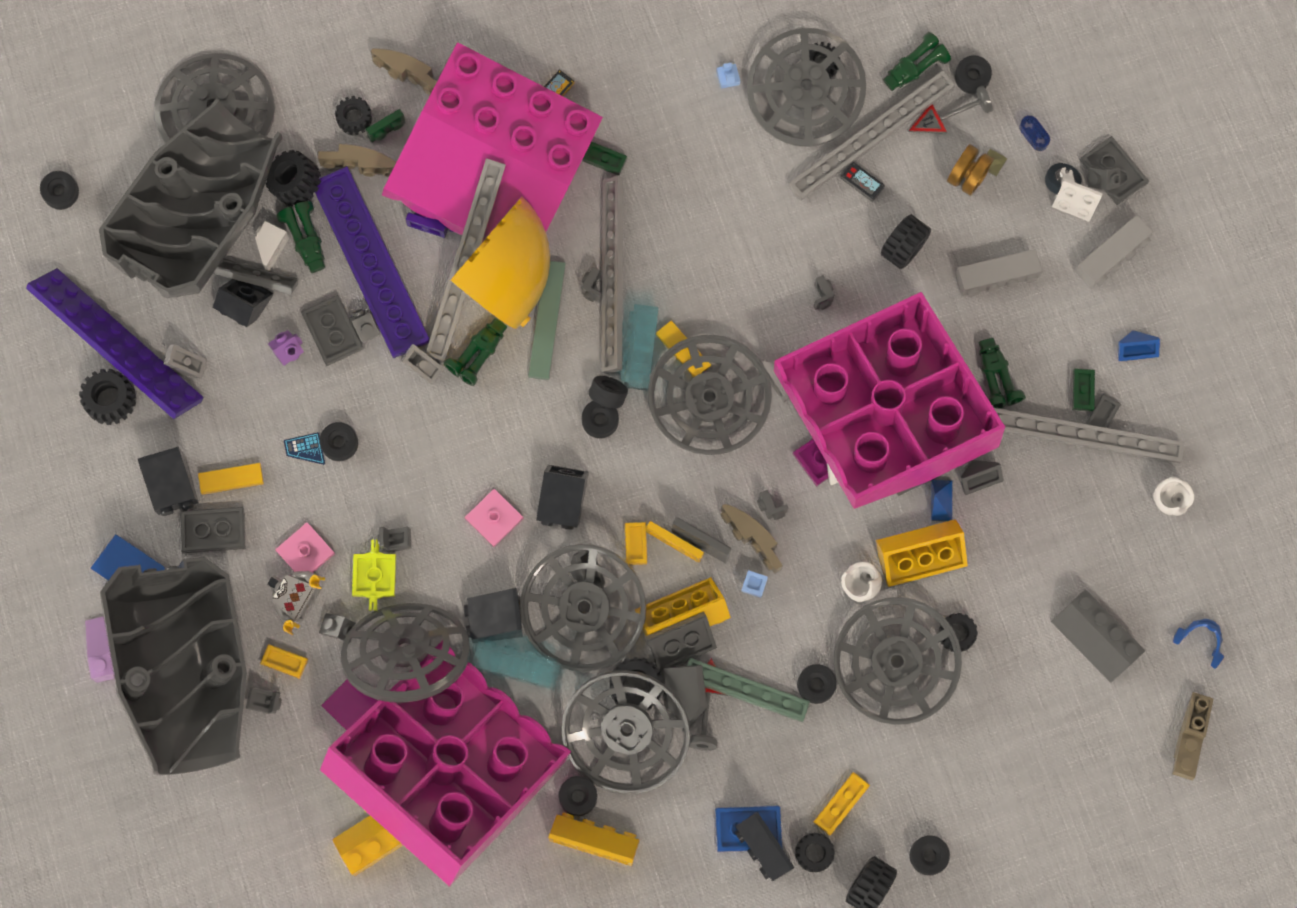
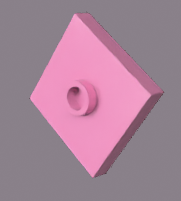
M495 489L464 517L493 547L524 519Z
M308 523L304 524L275 549L294 572L310 571L314 573L335 555L333 550Z

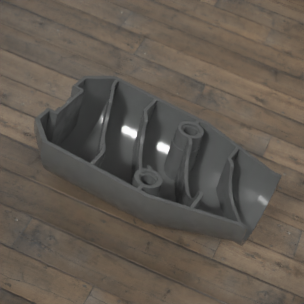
M215 99L211 106L155 151L99 228L103 256L129 278L138 277L144 282L148 281L165 298L199 294L254 217L277 147L283 139L282 134L277 131L274 138H269L258 133L237 119L218 99Z
M205 557L183 559L179 566H169L161 571L152 568L144 570L142 573L140 565L118 567L100 591L117 697L152 765L153 774L176 775L221 766L239 759L247 670L229 574Z

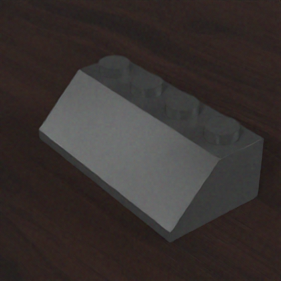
M1086 589L1051 621L1110 683L1146 651Z

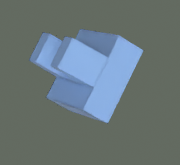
M726 63L722 67H717L716 72L721 89L740 85L736 64Z
M748 570L741 591L761 598L768 577Z

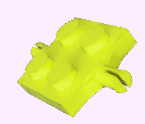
M373 539L371 540V552L353 554L352 596L368 598V611H378V599L382 597H395L396 554L379 552L378 540L376 539L375 543Z

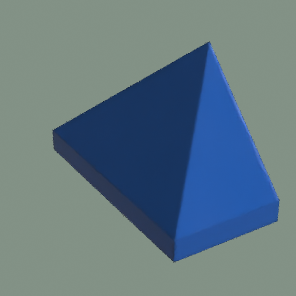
M1134 330L1119 341L1118 360L1129 361L1159 357L1160 338Z
M931 480V521L947 522L952 520L953 480Z

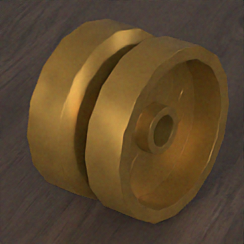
M969 144L958 159L946 182L957 187L966 178L962 185V191L972 196L988 174L994 158L984 153L975 162L979 150Z

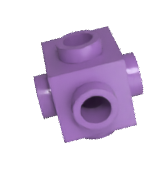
M289 330L277 334L275 339L268 343L283 366L290 361L297 360L300 354L304 352L300 346L303 344L297 334L292 335Z

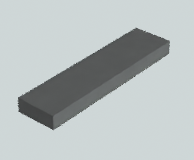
M223 259L213 273L292 294L298 285V278Z

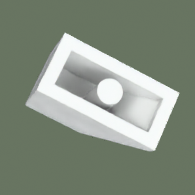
M265 221L263 226L258 227L255 239L265 270L271 271L289 237L286 231Z

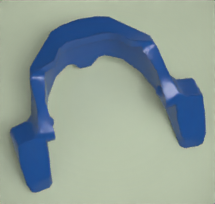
M1202 619L1193 621L1186 629L1178 628L1173 637V643L1177 645L1189 635V632L1198 627H1207L1216 634L1217 647L1213 650L1211 667L1216 669L1224 658V655L1220 653L1223 641L1220 626L1213 620Z

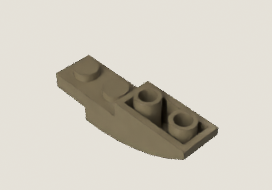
M376 48L371 50L372 62L377 67L385 68L388 74L395 80L398 78L404 82L408 77L410 82L414 85L419 84L423 87L425 93L430 96L437 83L432 78L433 72L431 67L414 57L397 51Z
M339 144L338 151H318L320 166L328 169L335 168V166L348 167V169L358 167L360 174L367 177L375 176V174L389 177L396 164L388 156L361 146Z
M728 504L722 505V513L720 515L726 524L730 523L734 529L732 530L734 537L738 541L741 540L743 544L751 540L752 543L750 544L757 554L760 552L764 558L762 562L767 570H772L774 574L780 571L783 565L773 552L777 548L778 543L772 535L745 512Z
M1195 692L1192 693L1173 757L1175 758L1173 775L1191 781L1195 779L1214 698Z

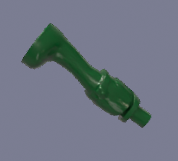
M927 32L923 36V42L908 56L902 57L895 67L888 71V75L883 78V82L891 91L897 87L901 88L903 85L917 80L919 75L935 62L949 63L951 56L942 43L939 45L938 38L933 33ZM929 50H933L927 57H925L918 64H914V62L917 59H919L922 55H924L926 52H928Z
M306 201L297 203L294 206L306 232V238L302 236L292 207H287L277 213L276 216L279 222L286 223L295 242V251L300 254L304 265L308 266L310 273L325 269L323 261L325 257L321 247L322 240L317 236L310 214L314 211L313 203Z
M496 318L490 324L487 323L486 327L482 328L476 335L472 336V341L458 359L448 358L443 363L448 371L457 378L460 376L461 380L470 386H475L478 381L477 374L488 357L495 353L500 340L504 337L503 333L507 326ZM480 350L481 352L473 363L464 370L473 355Z
M994 338L979 341L981 371L985 374L989 386V401L993 408L1000 409L1005 407L1006 402L1008 406H1012L1025 400V393L1022 390H1016L1013 386L1008 370L1009 363L1000 351L999 345H996ZM996 373H999L1002 386L1005 392V398L1002 396L1000 392L997 379L995 376Z

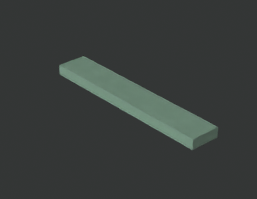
M550 261L547 283L539 300L529 378L549 380L566 266L564 262Z
M689 659L687 666H703L706 688L794 720L804 721L810 701L698 660Z

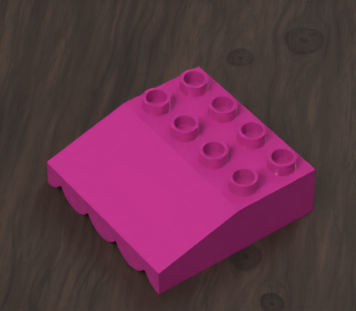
M457 42L384 186L382 196L402 201L414 212L431 219H437L450 230L462 235L487 158L506 166L482 242L521 196L535 210L545 231H547L603 117Z
M922 292L789 353L774 362V372L854 509L926 483L998 448L1005 430L1003 422Z
M443 640L435 648L441 650ZM449 647L448 653L455 656L452 648ZM428 654L420 662L421 668L430 664L437 657ZM443 661L436 669L425 675L428 684L436 683L452 671L455 666ZM468 662L461 676L451 686L436 695L404 703L377 701L328 748L320 771L450 887L565 763L571 751L560 744L552 743L547 731L541 724L531 717L520 715L511 698L497 688L488 687L480 671ZM416 678L400 680L389 691H410L420 689Z

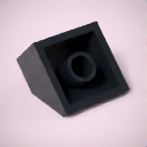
M231 279L219 287L212 308L219 311L222 315L235 320L238 324L248 327L259 318L274 293L258 285Z

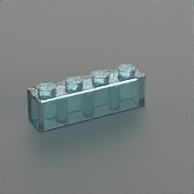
M634 304V311H629L628 323H632L631 330H627L626 342H629V349L624 350L623 361L627 362L626 369H622L621 381H624V385L629 389L648 391L659 307Z
M484 640V643L478 642L472 665L479 671L555 691L561 669V663H558V659L546 656L545 659L537 657L538 654L530 651H525V654L516 652L517 648L507 645L504 648L497 647V643L489 640Z

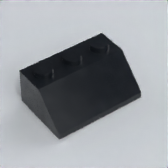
M755 812L736 825L738 830L735 831V834L741 843L746 841L750 847L747 850L753 861L758 859L762 865L759 870L766 880L770 878L773 882L795 868L758 812Z

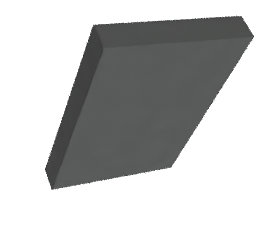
M1112 136L1080 158V161L1087 170L1092 166L1108 169L1120 168V187L1105 190L1116 205L1149 183L1146 176Z
M338 295L301 311L326 366L364 350Z
M244 507L180 511L182 553L246 549Z
M676 517L672 525L673 534L726 564L730 557L731 547Z
M704 612L646 636L656 668L660 672L661 667H674L688 661L690 658L693 659L717 648Z

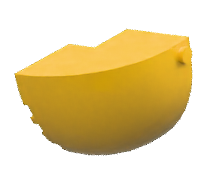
M522 196L451 279L455 285L482 307L514 329H517L520 325L524 327L531 319L528 315L542 296L550 269V248L546 231L535 210Z

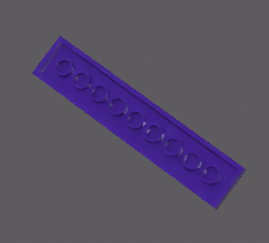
M348 167L319 178L321 183L317 186L319 188L318 191L315 192L317 199L392 358L394 359L405 354L412 344L421 347L429 343L430 339Z
M58 268L27 284L26 289L173 419L202 403L204 397L169 366L165 365L157 355Z

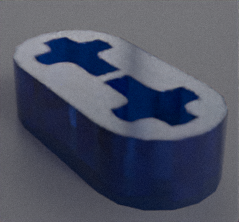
M1025 116L1019 125L1021 133L1032 148L1037 151L1045 150L1050 143L1049 134L1034 116ZM1026 122L1027 124H1033L1032 129L1030 127H1025ZM1038 138H1039L1040 140H1041V139H1044V140H1045L1044 143H1043V144H1042L1041 142H1040V143H1037Z

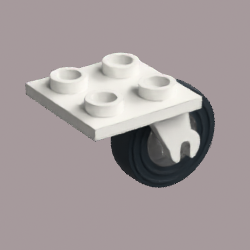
M1065 163L1052 165L1045 175L1047 188L1056 194L1052 207L1090 221L1103 193L1081 185V174L1073 166Z

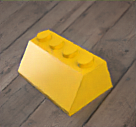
M956 519L876 540L878 558L888 587L968 566L964 532Z
M710 577L646 604V620L643 631L645 636H648L702 612L706 614L710 627L722 623L731 617L725 598ZM641 607L634 609L635 613H640Z
M562 812L561 816L556 815L548 837L550 842L632 867L640 841L636 839L637 835L626 831L622 835L616 833L615 828L603 825V828L594 826L595 822L583 819L580 822L574 820L575 816Z
M368 816L332 839L341 858L354 877L403 846L372 816Z

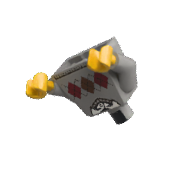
M295 571L292 574H286L282 580L274 575L270 578L267 586L276 591L272 597V602L275 603L274 608L283 623V630L294 635L292 632L293 627H300L294 621L302 622L322 589L319 582L320 580L325 581V577L318 576L310 571Z

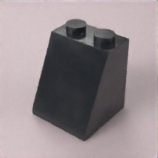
M179 447L138 458L154 511L158 515L167 516L174 513V510L191 509L194 507V504L199 503L187 458Z
M548 464L543 475L536 520L541 521V524L546 526L559 524L564 529L572 530L574 527L577 528L580 522L589 472Z
M517 588L467 598V604L464 605L465 617H469L470 625H466V632L468 637L471 638L472 643L523 637Z

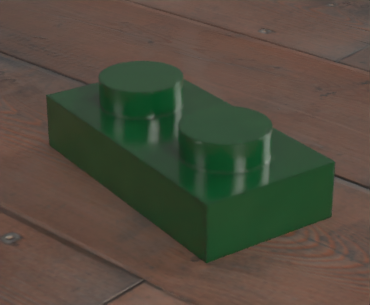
M398 109L366 128L370 141L372 143L376 140L380 141L389 132L399 130L406 123L404 114Z
M594 142L590 143L583 157V162L620 176L627 161L626 155Z
M1074 369L1072 410L1093 411L1095 405V370Z

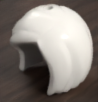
M1169 477L1158 484L1153 498L1161 512L1166 515L1179 516L1184 514L1193 504L1194 492L1186 481L1178 477Z
M863 561L851 565L841 577V584L843 590L851 599L857 602H865L874 598L879 593L882 577L873 564Z

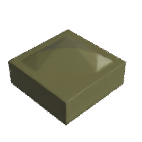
M989 149L987 155L994 158L989 168V173L997 177L1007 158Z

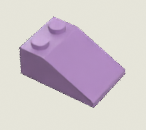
M104 617L86 620L87 658L91 679L97 683L114 679Z

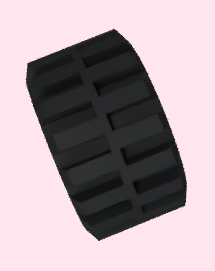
M294 150L284 151L280 156H275L265 185L269 189L268 191L283 203L293 206L314 197L313 194L318 191L319 188L317 186L321 183L319 179L321 172L318 171V166L301 152H295Z
M912 214L906 216L884 243L881 256L899 269H903L921 250L930 236L931 228Z
M100 369L98 374L96 371L92 372L93 376L91 378L88 376L85 378L86 384H81L83 391H79L80 403L83 409L94 421L96 420L100 424L105 422L107 425H112V421L118 424L121 418L126 420L128 418L126 416L127 413L132 414L133 409L131 407L136 405L134 400L136 393L133 391L134 388L122 373L119 371L115 372L113 369H108V372L105 369ZM108 388L118 389L117 399L112 404L107 406L98 405V397L102 391Z
M633 657L630 660L629 658L624 659L623 663L620 662L617 664L616 669H613V671L628 670L652 676L663 683L660 670L655 667L653 662H648L645 658L638 659V657ZM620 676L622 684H624V680L628 676ZM610 677V688H614L612 678ZM648 681L649 688L647 692H650L655 684ZM662 691L656 697L658 700L661 697ZM625 692L627 703L639 706L645 698L643 696L633 697ZM612 694L611 697L612 699H614L615 704L617 705V696L616 694ZM651 703L647 710L652 709L654 704Z
M874 855L864 865L846 895V903L854 908H878L897 876V870Z

